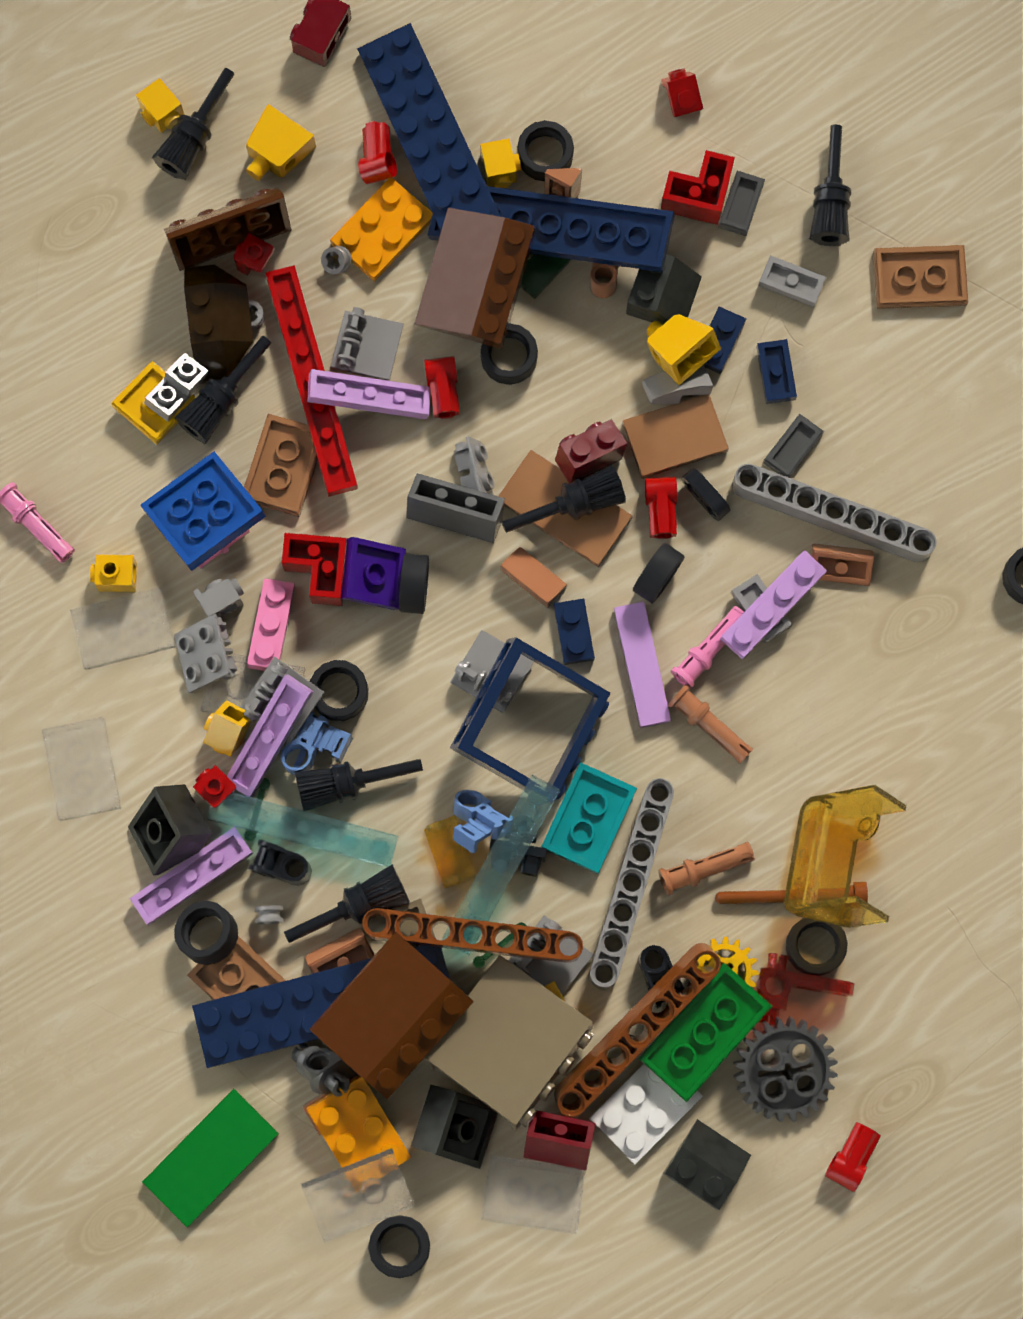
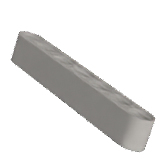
M744 464L735 473L732 486L734 492L741 498L913 562H924L930 557L936 547L935 535L926 528L753 464ZM745 475L750 476L754 479L755 484L750 487L744 486L739 478ZM777 486L782 489L784 495L773 497L769 493L768 488ZM807 497L811 500L813 506L803 508L798 504L797 499ZM831 507L838 509L841 517L838 519L830 518L826 513V509ZM858 518L867 520L870 528L866 530L858 528L855 520ZM884 530H895L898 533L899 539L889 540L886 538ZM913 541H924L927 544L928 550H917L914 547Z
M663 778L653 779L646 787L592 962L589 978L593 986L601 990L614 986L619 977L671 806L674 789L671 783ZM655 787H661L667 792V799L662 802L655 801L651 797L650 791ZM648 816L655 818L658 821V829L652 832L646 831L642 827V819ZM643 846L649 851V858L643 862L637 861L632 855V850L635 847ZM628 876H634L640 881V888L634 892L628 891L623 886V880ZM618 906L627 907L631 912V918L626 922L618 921L614 917V909ZM607 937H618L622 942V948L618 952L608 951L604 945ZM601 966L610 968L613 973L612 980L607 983L598 981L595 976L596 969Z

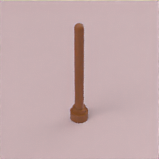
M853 882V885H847V888L724 891L718 892L715 895V900L718 904L847 901L848 904H854V907H867L868 890L867 882Z

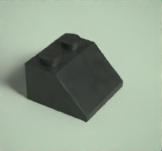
M666 254L663 272L638 270L627 302L626 314L651 323L659 321L662 324H665L677 314L688 318L702 276L676 257Z
M185 784L154 787L128 825L153 876L160 875L197 854L211 835L207 823Z
M431 1084L411 1147L480 1169L498 1113L478 1099Z
M697 1119L662 1174L716 1210H720L741 1176L751 1154Z

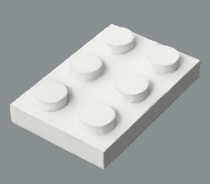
M643 1064L590 1117V1120L596 1123L595 1125L635 1165L703 1096L696 1091L685 1102L653 1071Z

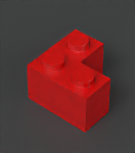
M706 150L699 177L669 170L660 210L674 211V215L718 225L735 157Z
M284 533L281 561L284 571L311 574L309 597L312 604L343 606L341 594L347 539L342 537Z

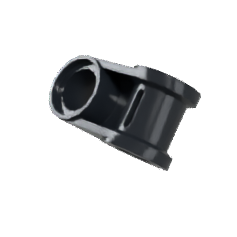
M264 840L258 841V853L254 863L249 865L248 870L297 886L309 881L312 869L303 856L288 851L276 844ZM295 862L303 863L304 869L301 875L298 877L289 876L288 870L291 864Z
M648 946L642 950L638 958L639 967L645 978L648 991L673 967L668 953L661 946ZM650 951L657 952L661 956L662 963L657 969H651L645 963V956ZM680 979L674 985V988L677 990L684 989ZM658 1001L654 1005L657 1009L661 1008L662 1003L665 1001Z

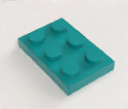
M580 762L541 848H545L554 855L599 874L637 788Z

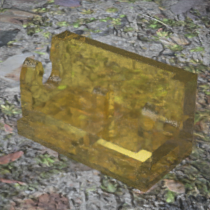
M456 815L432 823L424 829L444 889L477 878L469 851L453 840L454 827L459 825Z

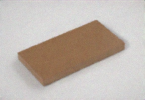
M530 450L499 494V497L505 498V507L520 515L554 502L555 497L561 495L562 484H569L559 467L533 450ZM615 505L592 511L591 515H584L578 520H574L568 513L564 515L557 513L531 524L599 567L633 515Z

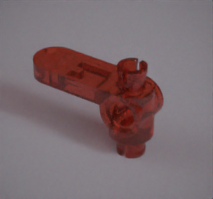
M768 953L767 968H760L756 989L757 993L771 1004L772 1007L758 1023L763 1024V1021L768 1023V1016H770L769 1024L775 1025V1017H779L780 1011L787 1010L788 996L791 988L853 997L855 983L786 971L789 956L781 954L777 963L778 954ZM776 978L781 982L782 990L780 994L772 995L766 990L765 984L767 979Z

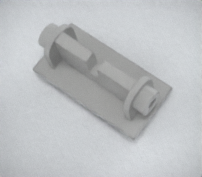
M468 436L466 437L467 442L455 444L456 449L454 450L458 471H470V474L460 477L461 484L464 487L493 495L492 489H494L495 484L491 473L487 470L485 460L488 459L486 448L481 441Z

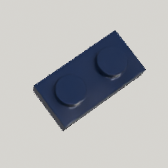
M720 306L718 307L710 327L715 331L721 350L704 364L705 368L721 374L746 322V318Z
M788 340L757 343L756 348L766 404L796 400L797 393Z
M584 598L554 603L564 665L595 660Z

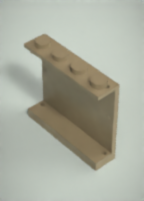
M499 955L468 995L474 1002L425 1056L423 1063L433 1071L437 1068L512 1123V1129L517 1131L521 1125L526 1127L531 1122L537 1112L533 1108L540 1099L546 1101L556 1087L553 1081L559 1073L565 1075L575 1061L572 1056L579 1047L583 1050L594 1036L591 1032L593 1022Z

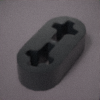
M692 468L681 477V481L687 490L715 520H721L731 511L725 499L696 468Z

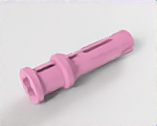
M14 482L6 485L0 491V505L2 504L13 516L12 520L15 523L23 524L60 563L68 560L75 549L36 511V504L32 500L28 501L17 490L18 486Z
M734 606L698 647L690 648L687 658L678 667H673L671 670V674L683 686L687 684L689 689L694 687V681L704 670L711 668L712 659L726 645L720 640V637L744 611Z

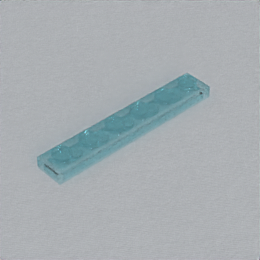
M533 774L531 775L454 915L455 918L488 921L560 792L559 788ZM449 927L443 935L442 940L446 939L450 935ZM475 927L467 929L464 933L465 941L470 944H476L481 931ZM459 950L467 955L471 953V951Z
M234 792L217 808L210 806L207 817L210 821L385 867L390 866L398 840V836Z

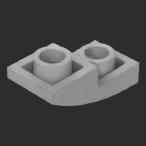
M184 353L165 372L164 379L145 397L144 404L168 422L198 388L208 374V370Z
M704 365L681 385H678L665 371L644 379L642 383L650 403L660 405L679 404L682 395H710L713 388L712 381Z

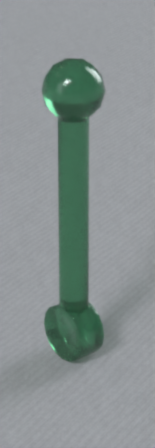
M264 778L259 786V793L250 826L244 833V838L247 841H253L256 838L255 827L265 791L271 785L267 778Z
M522 922L517 924V925L527 926L525 923H522ZM510 933L497 945L503 948L514 939L513 935ZM485 953L482 956H476L473 959V965L476 968H482L485 965V961L494 954Z

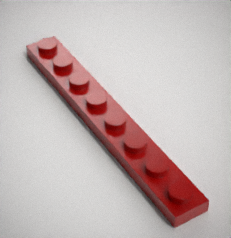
M295 265L265 272L328 497L357 490V481L335 406L307 402L308 381L311 369L325 370Z

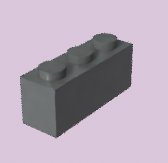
M417 473L407 496L406 518L494 543L503 520L505 498Z

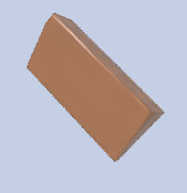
M547 169L545 172L544 194L577 198L581 190L582 169Z
M812 544L811 556L827 570L820 580L870 586L874 563V553L872 550Z
M522 547L517 548L500 565V570L546 608L553 603L567 586L564 581Z
M357 928L307 954L305 959L312 974L367 960L373 958L375 954L362 929Z

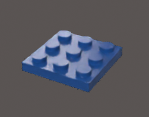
M215 451L140 505L191 571L266 517L260 506Z

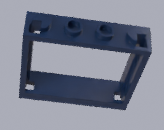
M517 637L509 638L506 640L450 749L546 803H554L555 799L558 800L566 789V783L564 782L569 772L572 773L577 768L581 759L579 753L583 745H587L591 741L595 733L593 726L597 718H601L605 714L609 706L607 699L610 692ZM521 654L593 696L546 787L473 746Z

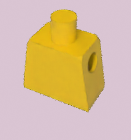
M268 104L246 143L248 155L254 159L247 167L246 172L257 181H260L268 170L278 177H284L315 149L314 135Z
M680 314L674 315L665 324L654 321L647 328V344L653 359L678 385H681L721 350L712 327Z

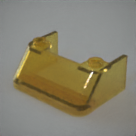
M877 785L828 793L807 799L799 812L784 897L785 908L798 917L847 928L888 922V915L858 896H849L857 842L868 840L876 834L882 815L904 812L907 805Z

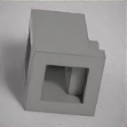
M227 578L223 581L217 579L205 587L206 591L203 593L199 589L193 591L207 617L217 614V617L223 618L243 606L240 596L244 592L236 578L232 580Z

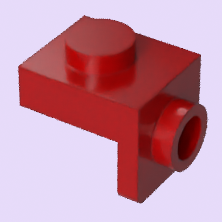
M685 68L669 72L668 78L661 80L662 85L666 87L674 117L704 109L694 73L686 72Z
M248 233L244 242L237 246L234 253L237 271L247 276L251 270L261 273L274 252V246Z
M216 765L211 769H205L196 778L195 781L197 783L193 786L196 792L213 808H217L237 788Z

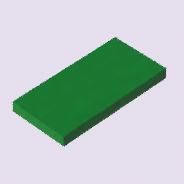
M723 963L718 974L669 1023L638 1059L687 1102L770 1010L772 1005L730 967Z
M233 1088L142 1183L188 1228L263 1152L279 1133Z

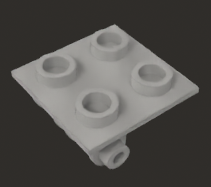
M354 307L352 312L345 311L331 368L390 381L404 323L364 315L365 310Z
M213 614L174 634L188 693L222 677L224 680L236 677L235 672L238 669L235 666L233 656H227L233 653V649L225 648L231 644V641L228 640L226 622H222L221 617H217V614Z
M481 630L464 660L460 661L454 671L456 673L450 683L477 697L505 643ZM522 654L520 655L493 708L504 713L534 661Z
M274 657L240 708L245 710L243 714L247 718L259 721L285 675H290L313 690L311 698L286 739V742L290 744L325 692L277 657Z
M545 915L535 926L538 928L562 930L558 923L550 920ZM533 935L528 939L527 945L532 951L540 952L545 948L546 942L542 936ZM565 939L559 944L560 951L567 956L575 954L578 950L576 942L571 939ZM583 946L581 956L571 963L511 956L508 961L543 986L555 981L561 994H563L594 954Z

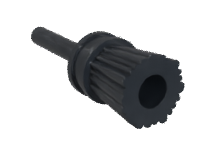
M223 69L198 112L194 111L191 116H179L177 124L171 129L172 133L152 156L157 166L174 178L187 179L198 152L204 150L206 142L212 137L207 127L209 123L208 117L234 76V72L230 69Z
M838 124L830 126L828 176L824 178V184L814 188L815 199L813 200V207L815 211L809 240L824 246H841V244L850 241L847 210L851 207V188L843 185V179L840 178L842 126Z
M262 335L228 377L224 376L220 381L209 379L206 382V386L199 390V395L174 418L178 424L193 438L206 444L222 418L229 416L233 407L239 404L235 392L238 390L237 384L272 342Z
M611 465L582 481L578 478L569 484L564 483L562 484L561 495L555 497L554 502L502 521L503 528L508 533L557 513L561 515L568 513L574 520H578L584 515H591L592 511L626 503L622 482L614 466Z
M416 759L362 772V768L355 770L347 761L341 765H331L332 768L295 772L303 811L306 812L339 800V803L349 799L356 800L359 789L365 788L367 783L423 771L421 759Z
M391 864L363 883L359 881L350 888H344L343 900L337 903V907L284 931L287 941L291 943L342 918L345 921L352 918L361 925L363 924L364 915L368 911L376 908L390 910L408 904L410 900L393 864Z

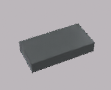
M736 171L718 228L747 236L765 179Z
M799 413L763 460V464L774 472L790 478L823 435L824 431Z

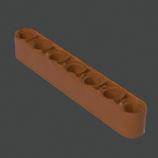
M380 908L368 911L362 921L366 934L372 939L388 941L397 932L409 944L563 963L576 961L581 956L583 950L581 937L571 931ZM375 916H381L386 919L385 929L377 933L372 932L369 929L370 920ZM406 920H413L418 924V931L413 936H405L400 931L401 924ZM438 924H446L450 928V935L444 940H437L432 935L433 928ZM472 927L478 928L482 933L481 940L476 944L467 943L464 939V933L467 929ZM502 931L510 932L514 937L513 944L508 948L498 946L495 941L496 936ZM533 935L542 936L546 942L545 948L540 952L532 951L527 945L528 939ZM565 939H571L576 942L578 950L575 954L567 956L560 951L559 944Z
M698 943L692 946L557 1085L554 1091V1098L561 1114L566 1117H576L583 1113L718 974L721 961L710 945ZM706 954L711 955V961L707 966H697L699 957ZM688 978L689 983L686 988L682 990L674 988L678 979ZM656 1002H667L666 1008L662 1012H652V1007ZM636 1024L644 1025V1030L641 1034L636 1036L629 1034L632 1026ZM614 1047L622 1048V1053L617 1058L607 1057L610 1049ZM597 1070L600 1072L599 1077L594 1081H586L584 1079L589 1071ZM574 1093L578 1095L576 1101L572 1104H564L562 1102V1099L567 1094Z

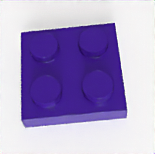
M357 537L347 538L341 599L391 610L399 609L401 571L406 549Z

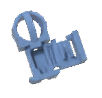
M311 712L300 728L296 739H293L290 744L287 743L283 748L281 762L287 772L292 775L299 771H309L313 766L317 755L316 748H318V751L321 753L323 749L331 752V756L341 763L353 738L350 733L330 726L326 717L322 715L317 717L314 712ZM341 739H343V740H342V743H341V745H340V747H339V749H338V751H337V753H336L335 751H336V749H337V747H338V745H339ZM295 749H300L294 766H288L286 763L288 754ZM306 752H308L307 762L303 766H301L305 758Z
M463 790L455 795L454 815L467 822V824L464 826L459 824L454 827L453 840L473 854L477 852L478 843L489 837L491 832V839L495 840L512 830L513 815L506 817L491 807V801L481 793L474 790ZM463 804H471L476 807L464 806Z

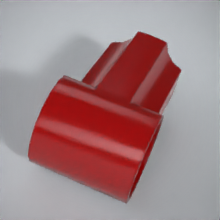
M372 121L366 123V126L362 129L364 158L359 160L358 167L362 180L368 185L396 177L397 164L391 153L390 127L385 122Z
M455 357L424 360L427 386L430 387L434 418L448 419L460 415L456 390L458 380Z
M676 477L645 478V502L649 508L650 538L669 539L676 537Z
M855 1122L841 1151H838L832 1159L825 1177L855 1192L867 1170L866 1164L881 1135L871 1128Z

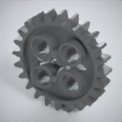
M791 1016L788 1017L786 1025L783 1024L779 1017H775V1025L773 1027L766 1021H763L764 1031L760 1032L753 1027L752 1032L755 1036L753 1040L745 1037L743 1041L748 1045L747 1048H737L736 1050L743 1057L742 1060L733 1061L735 1067L741 1069L733 1077L736 1081H743L737 1087V1090L740 1093H747L743 1100L747 1105L754 1102L752 1109L756 1113L764 1109V1116L767 1119H770L775 1112L776 1119L779 1122L783 1121L785 1114H788L789 1118L794 1122L796 1121V1112L799 1111L807 1118V1108L811 1106L818 1111L819 1106L816 1101L818 1099L828 1101L827 1096L823 1093L824 1090H834L835 1088L828 1082L829 1078L838 1077V1074L830 1069L838 1061L833 1057H828L834 1051V1048L831 1045L823 1046L828 1038L824 1034L817 1036L819 1029L814 1025L807 1030V1022L803 1019L799 1021L797 1026L795 1019ZM799 1044H805L804 1054L794 1058L792 1056L794 1047ZM773 1049V1059L770 1062L762 1063L761 1056L763 1052ZM810 1062L813 1063L812 1067L809 1068L800 1067L807 1065ZM788 1063L791 1068L786 1069V1074L783 1075L780 1071L784 1070L785 1064ZM763 1070L771 1071V1072L764 1073V1074L761 1075V1076H758V1072H759V1071H763ZM808 1075L810 1077L809 1084L805 1088L798 1089V1079ZM771 1081H778L779 1087L777 1091L772 1094H766L765 1088L767 1084Z

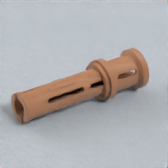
M687 684L668 703L670 707L677 708L688 718L687 722L690 725L695 726L697 724L731 754L739 764L753 750L752 747L746 744L709 711V704L707 702L702 703L689 691Z
M745 842L700 860H683V864L668 870L664 868L658 869V874L666 895L670 896L673 895L674 890L688 885L692 887L698 886L701 879L755 861L751 845L749 842Z

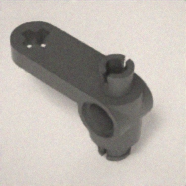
M305 1043L299 1044L303 1051L298 1049V1047L294 1048L292 1060L296 1062L297 1071L309 1081L311 1089L315 1093L328 1094L332 1092V1094L339 1097L342 1096V1092L338 1090L339 1088L344 1093L347 1092L350 1086L349 1079L357 1073L338 1055L329 1049L319 1048L318 1046L309 1047Z

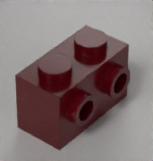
M308 0L303 11L304 17L301 23H296L290 34L293 53L325 67L352 19L350 5L340 0Z
M612 419L604 423L596 422L590 425L585 432L577 436L571 434L562 439L559 443L555 462L567 481L571 483L575 479L579 478L581 480L622 460L627 442Z
M535 1110L537 1112L528 1126L523 1158L586 1171L596 1123Z

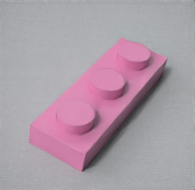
M264 579L247 661L249 669L265 671L274 657L281 660L295 583Z

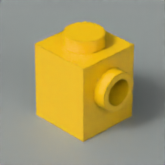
M160 78L136 94L139 106L143 110L140 112L141 116L150 127L155 125L161 133L166 129H172L177 124L179 116L185 115L179 100Z
M510 138L481 143L480 155L487 186L507 188L512 183H517V172L521 171L519 154H513Z
M96 554V563L90 566V581L95 582L94 585L99 592H136L137 561L133 555Z
M226 700L215 713H211L204 725V730L207 733L203 743L212 747L214 751L231 757L242 745L251 719L243 714L245 712L244 709Z

